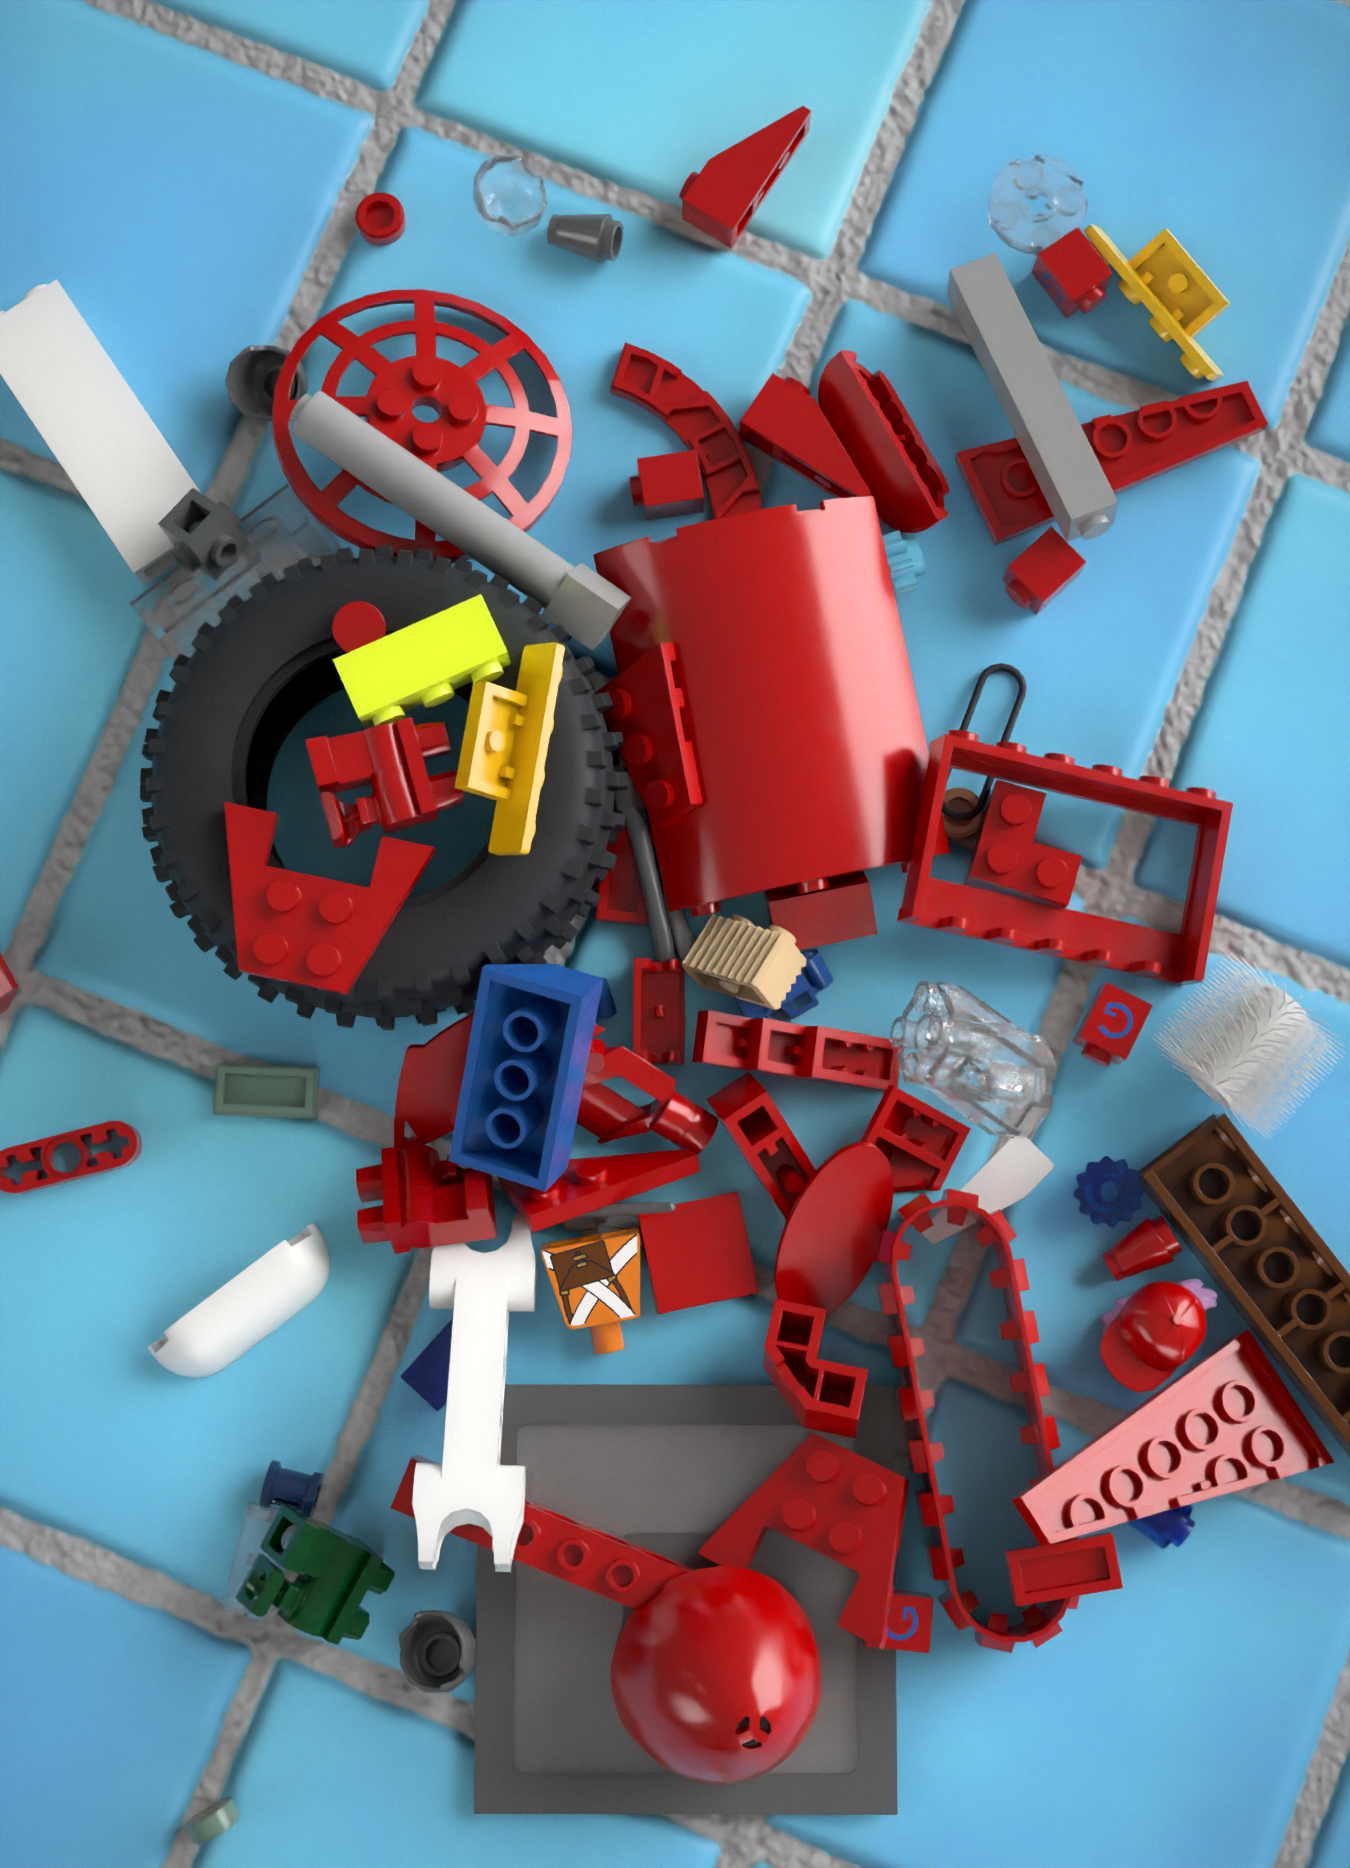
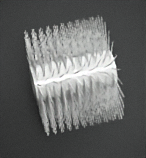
M1238 959L1237 961L1249 973L1235 961L1233 962L1243 972L1229 963L1235 970L1233 971L1220 961L1236 977L1229 974L1225 969L1223 970L1229 977L1216 969L1226 979L1224 980L1219 977L1227 987L1210 975L1222 988L1219 989L1217 984L1210 979L1208 980L1221 992L1210 986L1214 991L1212 992L1202 985L1212 995L1210 996L1199 988L1210 998L1211 1001L1209 1002L1218 1010L1213 1008L1207 1001L1205 1002L1196 997L1204 1006H1201L1198 1002L1196 1003L1200 1008L1196 1005L1194 1006L1208 1018L1199 1011L1194 1012L1196 1014L1195 1017L1185 1009L1187 1013L1185 1014L1186 1018L1190 1022L1188 1023L1184 1018L1182 1019L1185 1023L1184 1025L1193 1032L1191 1033L1174 1016L1173 1018L1184 1030L1181 1033L1174 1026L1172 1027L1187 1038V1040L1175 1031L1174 1033L1184 1041L1182 1042L1170 1031V1028L1168 1029L1164 1026L1176 1037L1175 1039L1171 1035L1166 1037L1176 1047L1168 1041L1166 1043L1172 1046L1179 1054L1164 1041L1162 1042L1169 1049L1165 1046L1163 1047L1172 1055L1167 1054L1177 1062L1170 1058L1168 1059L1189 1073L1177 1067L1174 1068L1190 1075L1192 1080L1183 1079L1195 1082L1202 1089L1198 1092L1204 1091L1213 1099V1105L1215 1100L1223 1106L1228 1117L1230 1116L1225 1107L1230 1109L1240 1123L1241 1121L1233 1110L1249 1127L1250 1125L1243 1117L1253 1127L1255 1126L1247 1118L1264 1131L1257 1123L1261 1126L1263 1125L1254 1117L1259 1119L1268 1129L1271 1124L1267 1119L1273 1124L1275 1123L1270 1119L1273 1117L1263 1108L1268 1110L1278 1120L1277 1122L1281 1124V1121L1273 1113L1275 1111L1271 1107L1275 1108L1282 1115L1284 1114L1280 1106H1282V1103L1286 1105L1285 1101L1296 1108L1289 1100L1294 1099L1285 1091L1287 1090L1298 1100L1300 1099L1292 1091L1293 1086L1298 1087L1301 1085L1311 1092L1301 1081L1308 1084L1311 1088L1313 1087L1299 1073L1310 1082L1312 1081L1307 1075L1317 1080L1308 1071L1310 1070L1316 1074L1311 1067L1324 1075L1314 1064L1323 1070L1325 1069L1312 1056L1327 1068L1329 1067L1319 1058L1321 1057L1330 1063L1320 1053L1322 1052L1328 1056L1323 1049L1339 1059L1326 1046L1336 1053L1338 1052L1324 1039L1328 1040L1335 1047L1337 1046L1320 1032L1341 1046L1343 1045L1317 1026L1337 1036L1336 1034L1308 1019L1310 1017L1330 1025L1307 1015L1305 1010L1317 1011L1302 1008L1296 1002V1000L1302 997L1294 1000L1286 993V983L1284 991L1276 987L1270 972L1269 975L1274 985L1267 981L1257 967L1267 982L1266 984L1247 962L1246 964L1257 977ZM1230 981L1236 984L1239 988L1235 987ZM1215 996L1221 999L1224 1002V1004L1220 1002ZM1205 1004H1207L1208 1006H1210L1216 1013H1214V1012H1213L1210 1008H1208ZM1190 1019L1196 1022L1199 1025V1027H1197ZM1300 1055L1305 1057L1310 1063L1304 1060ZM1288 1073L1293 1075L1298 1081L1292 1078ZM1294 1088L1297 1091L1296 1093L1298 1095L1305 1098L1296 1088ZM1275 1090L1280 1092L1286 1099L1280 1096ZM1270 1097L1273 1098L1279 1105H1277L1276 1103H1274V1102L1270 1099ZM1266 1099H1268L1269 1101H1271L1276 1107H1274V1106H1273L1271 1103H1269ZM1284 1108L1286 1110L1285 1112L1291 1115V1113L1286 1108ZM1256 1114L1261 1116L1268 1124L1262 1121Z

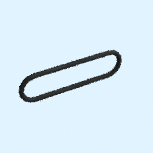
M999 663L983 670L978 678L959 730L967 731L988 676L996 671H1005L1012 674L1019 685L1016 701L1001 741L1008 742L1024 701L1027 686L1023 675L1018 669L1008 664ZM949 767V773H948L947 781H948L949 776H950L951 771H952V768H950V767ZM986 778L979 800L971 811L965 813L955 812L943 800L942 812L955 820L972 819L983 809L994 778Z

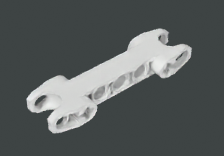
M515 1213L507 1243L496 1251L481 1253L471 1250L465 1243L436 1246L431 1254L430 1309L453 1310L443 1462L416 1463L412 1506L416 1519L420 1569L436 1570L440 1548L445 1535L456 1526L470 1523L483 1527L492 1536L495 1572H511L514 1550L524 1522L525 1466L500 1465L509 1312H535L537 1292L536 1256L532 1245L531 1229L520 1213Z

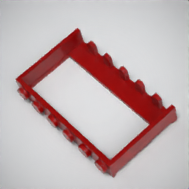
M949 730L948 734H944L930 742L928 749L930 750L902 907L898 912V922L1182 986L1203 982L1233 803L1216 799L1217 793L1206 788L1188 787L1186 791L1169 788L1170 782L1160 777L1140 776L1139 780L1123 777L1122 769L1110 765L1096 764L1092 765V769L1074 765L1075 759L1064 754L1046 753L1044 757L1027 754L1026 746L1014 742L1000 741L996 743V746L978 742L979 736L969 731ZM949 767L1198 826L1180 935L930 878Z

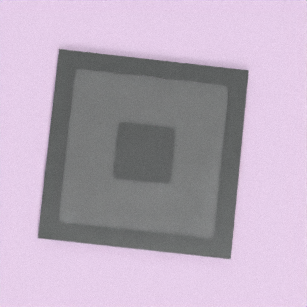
M505 1384L500 1465L525 1466V1499L694 1569L716 1567L719 1565L698 1554L703 1544L811 1433L894 1472V1385H866L856 1438L853 1439L803 1428L775 1385ZM774 1530L766 1532L748 1569L778 1581L795 1598L810 1619L821 1656V1699L816 1718L804 1741L785 1761L770 1772L745 1782L716 1785L696 1782L662 1767L636 1744L618 1718L611 1695L610 1665L617 1639L629 1616L635 1609L514 1559L512 1560L511 1572H495L493 1551L477 1544L474 1814L898 1815L896 1650L865 1647L860 1638L836 1625L859 1579V1573ZM894 1569V1576H893V1583H892V1584L894 1585V1590H895V1569ZM762 1716L760 1718V1727L767 1729L769 1721ZM748 1717L739 1722L737 1729L747 1725ZM753 1739L743 1744L749 1746L757 1744L758 1741Z

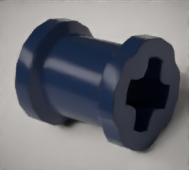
M272 1460L264 1480L260 1506L268 1508L271 1504L279 1506L284 1504L292 1509L302 1511L303 1514L312 1518L318 1502L324 1474L314 1472L312 1475L293 1471L282 1468L280 1461Z

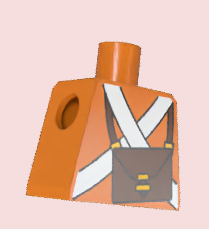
M639 1227L542 1243V1259L567 1328L590 1327L595 1354L612 1353L624 1349L620 1321L640 1317Z

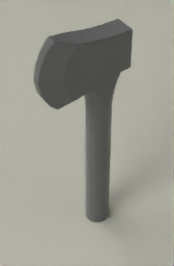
M626 767L622 772H627L628 789L614 791L617 810L622 811L626 818L625 823L631 842L657 962L675 959L677 955L647 824L648 812Z

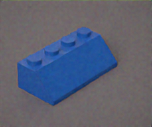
M486 964L482 967L448 1161L545 1192L567 1170L604 978L556 964Z

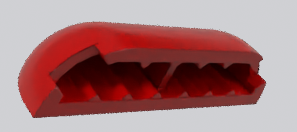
M841 350L828 362L821 375L818 387L819 407L870 489L871 496H874L879 518L894 530H900L903 533L925 531L948 515V512L944 510L943 496L950 492L947 481L885 375L880 370L872 375L866 368L855 362L857 356L855 352Z

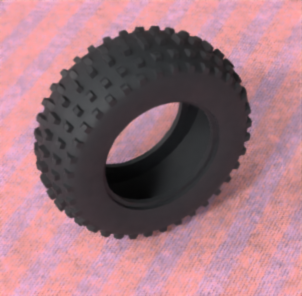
M378 545V547H375V554L373 549H360L358 558H354L351 548L337 549V554L332 553L321 556V565L314 566L310 556L298 560V564L283 569L285 578L277 581L272 572L261 577L262 583L258 582L248 588L252 597L243 601L236 594L226 602L227 605L217 613L222 621L216 627H213L206 621L197 630L198 635L191 642L196 649L191 658L179 654L169 674L173 681L176 682L172 692L160 689L155 701L157 705L152 716L160 722L159 728H147L144 740L146 744H143L142 755L147 760L152 761V767L141 768L140 784H142L140 785V799L143 802L152 803V807L142 809L143 824L148 825L142 827L143 837L148 842L158 841L159 845L150 849L153 862L157 864L152 868L156 879L160 883L172 881L171 884L165 887V890L170 900L175 901L169 906L173 914L179 919L187 915L192 916L187 925L197 935L193 941L204 953L217 946L218 949L215 952V956L224 964H227L223 971L236 981L243 973L238 969L224 802L267 811L270 775L278 752L288 734L310 709L330 695L345 689L333 662V659L348 653L337 644L333 636L332 624L339 609L348 603L356 601L367 602L375 606L384 617L386 624L385 636L481 594L507 649L511 663L502 668L504 673L490 683L516 691L522 653L526 645L550 642L564 645L563 674L557 691L553 714L554 726L548 743L544 767L545 778L540 790L535 819L536 830L531 842L530 852L527 855L492 854L488 851L489 839L477 857L450 881L418 897L406 899L348 995L251 974L248 976L249 982L260 987L257 993L259 997L273 1003L278 994L282 993L285 995V1000L298 1004L296 1013L307 1019H311L315 1008L318 1007L325 1009L327 1013L336 1014L337 1025L353 1028L356 1015L375 1017L377 1026H380L383 1030H394L395 1017H409L410 1015H415L417 1023L423 1026L438 1024L437 1013L446 1011V1008L453 1006L458 1015L462 1013L469 1015L475 1011L474 1001L477 999L483 966L486 964H548L543 957L545 951L551 945L561 949L567 942L571 943L579 933L570 923L575 915L586 917L591 907L596 908L600 895L591 890V887L595 880L604 882L608 870L613 871L617 855L606 851L607 844L616 843L618 831L624 830L626 821L624 814L613 812V808L616 805L614 791L628 789L627 772L614 771V767L619 764L618 752L616 750L624 746L622 732H607L608 727L603 713L611 709L613 703L608 692L594 694L595 688L587 677L595 671V665L590 656L581 657L576 660L566 645L572 636L560 624L551 629L549 622L539 614L542 605L529 596L523 603L520 602V596L511 589H508V580L495 574L491 581L488 582V575L478 570H473L472 572V563L461 558L457 559L454 567H451L450 559L440 556L434 562L433 551L419 548L415 551L414 556L413 551L400 549L397 557H394L391 545ZM473 681L453 690L456 695L470 703ZM273 842L267 866L287 870Z

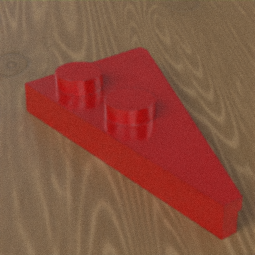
M693 1149L569 1159L567 1170L546 1192L498 1177V1180L508 1198L534 1233L698 1173L700 1168L695 1151Z

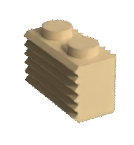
M712 914L681 966L699 987L776 1010L781 1008V1001L786 1000V993L791 991V984L796 983V976L801 975V967L806 966V958L795 946L796 938L779 926L770 925L768 929L764 930L759 926L756 927L751 921L739 915H732L731 918L725 919L722 916L718 917Z

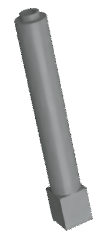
M318 391L313 397L308 394L303 395L293 408L290 415V420L295 423L292 434L492 573L508 580V584L527 597L530 596L545 609L542 616L556 626L562 625L570 636L592 651L607 637L632 597L583 563L574 567L324 392Z

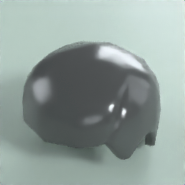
M252 345L244 348L230 362L225 380L229 398L247 417L262 421H272L275 386L284 361L290 353L289 350L273 345ZM301 361L291 384L289 400H298L307 394L309 383Z
M441 1610L417 1612L414 1614V1621L399 1635L401 1648L400 1666L407 1681L423 1692H450L461 1685L474 1668L477 1642L470 1626L452 1612Z

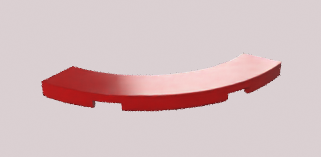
M625 342L610 386V393L645 408L663 421L679 437L689 451H697L699 469L705 480L710 497L713 519L761 510L759 483L751 457L739 432L726 412L706 390L703 391L693 380L685 376L681 369L650 351Z

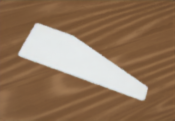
M1018 1131L960 1191L979 1195L978 1207L990 1214L1025 1198L1054 1168V1163L1022 1132ZM941 1209L931 1219L933 1226L922 1232V1234L931 1243L935 1244L977 1221L967 1215L963 1226L947 1223V1209Z

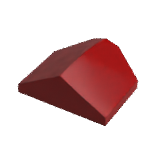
M889 1084L860 1142L876 1145L887 1157L893 1174L894 1192L938 1191L941 1189L971 1128Z

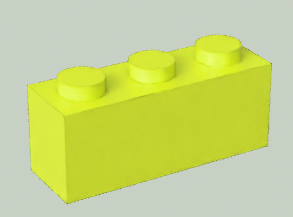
M481 594L333 659L364 729L373 725L396 723V721L405 718L404 711L424 703L426 708L440 705L455 695L454 689L472 681L473 683L491 682L504 673L502 668L511 664L507 649Z

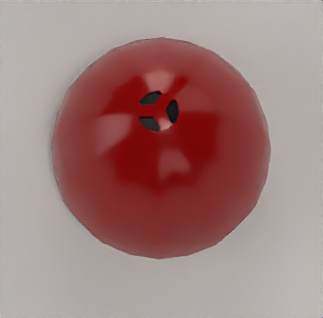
M727 1565L702 1568L672 1578L664 1584V1590L642 1610L635 1609L629 1616L617 1639L610 1665L611 1695L618 1718L626 1732L645 1753L662 1767L701 1783L726 1785L745 1782L770 1772L785 1761L804 1741L816 1718L821 1699V1656L810 1619L806 1612L778 1581L752 1569ZM762 1716L769 1721L767 1729L760 1727V1718ZM748 1717L747 1725L737 1729L739 1722ZM753 1739L758 1741L757 1744L749 1746L743 1744Z

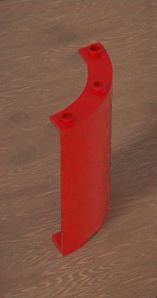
M874 496L822 500L819 502L820 509L797 511L796 504L735 514L676 528L677 536L651 543L650 537H644L593 554L597 574L632 597L610 630L618 675L659 643L673 642L676 661L671 662L675 688H682L685 707L679 709L684 737L692 741L703 803L667 828L655 829L649 816L669 912L689 909L691 918L721 912L719 902L794 885L798 886L799 894L829 888L828 878L898 864L901 865L902 873H908L929 761V752ZM942 813L933 857L950 853Z

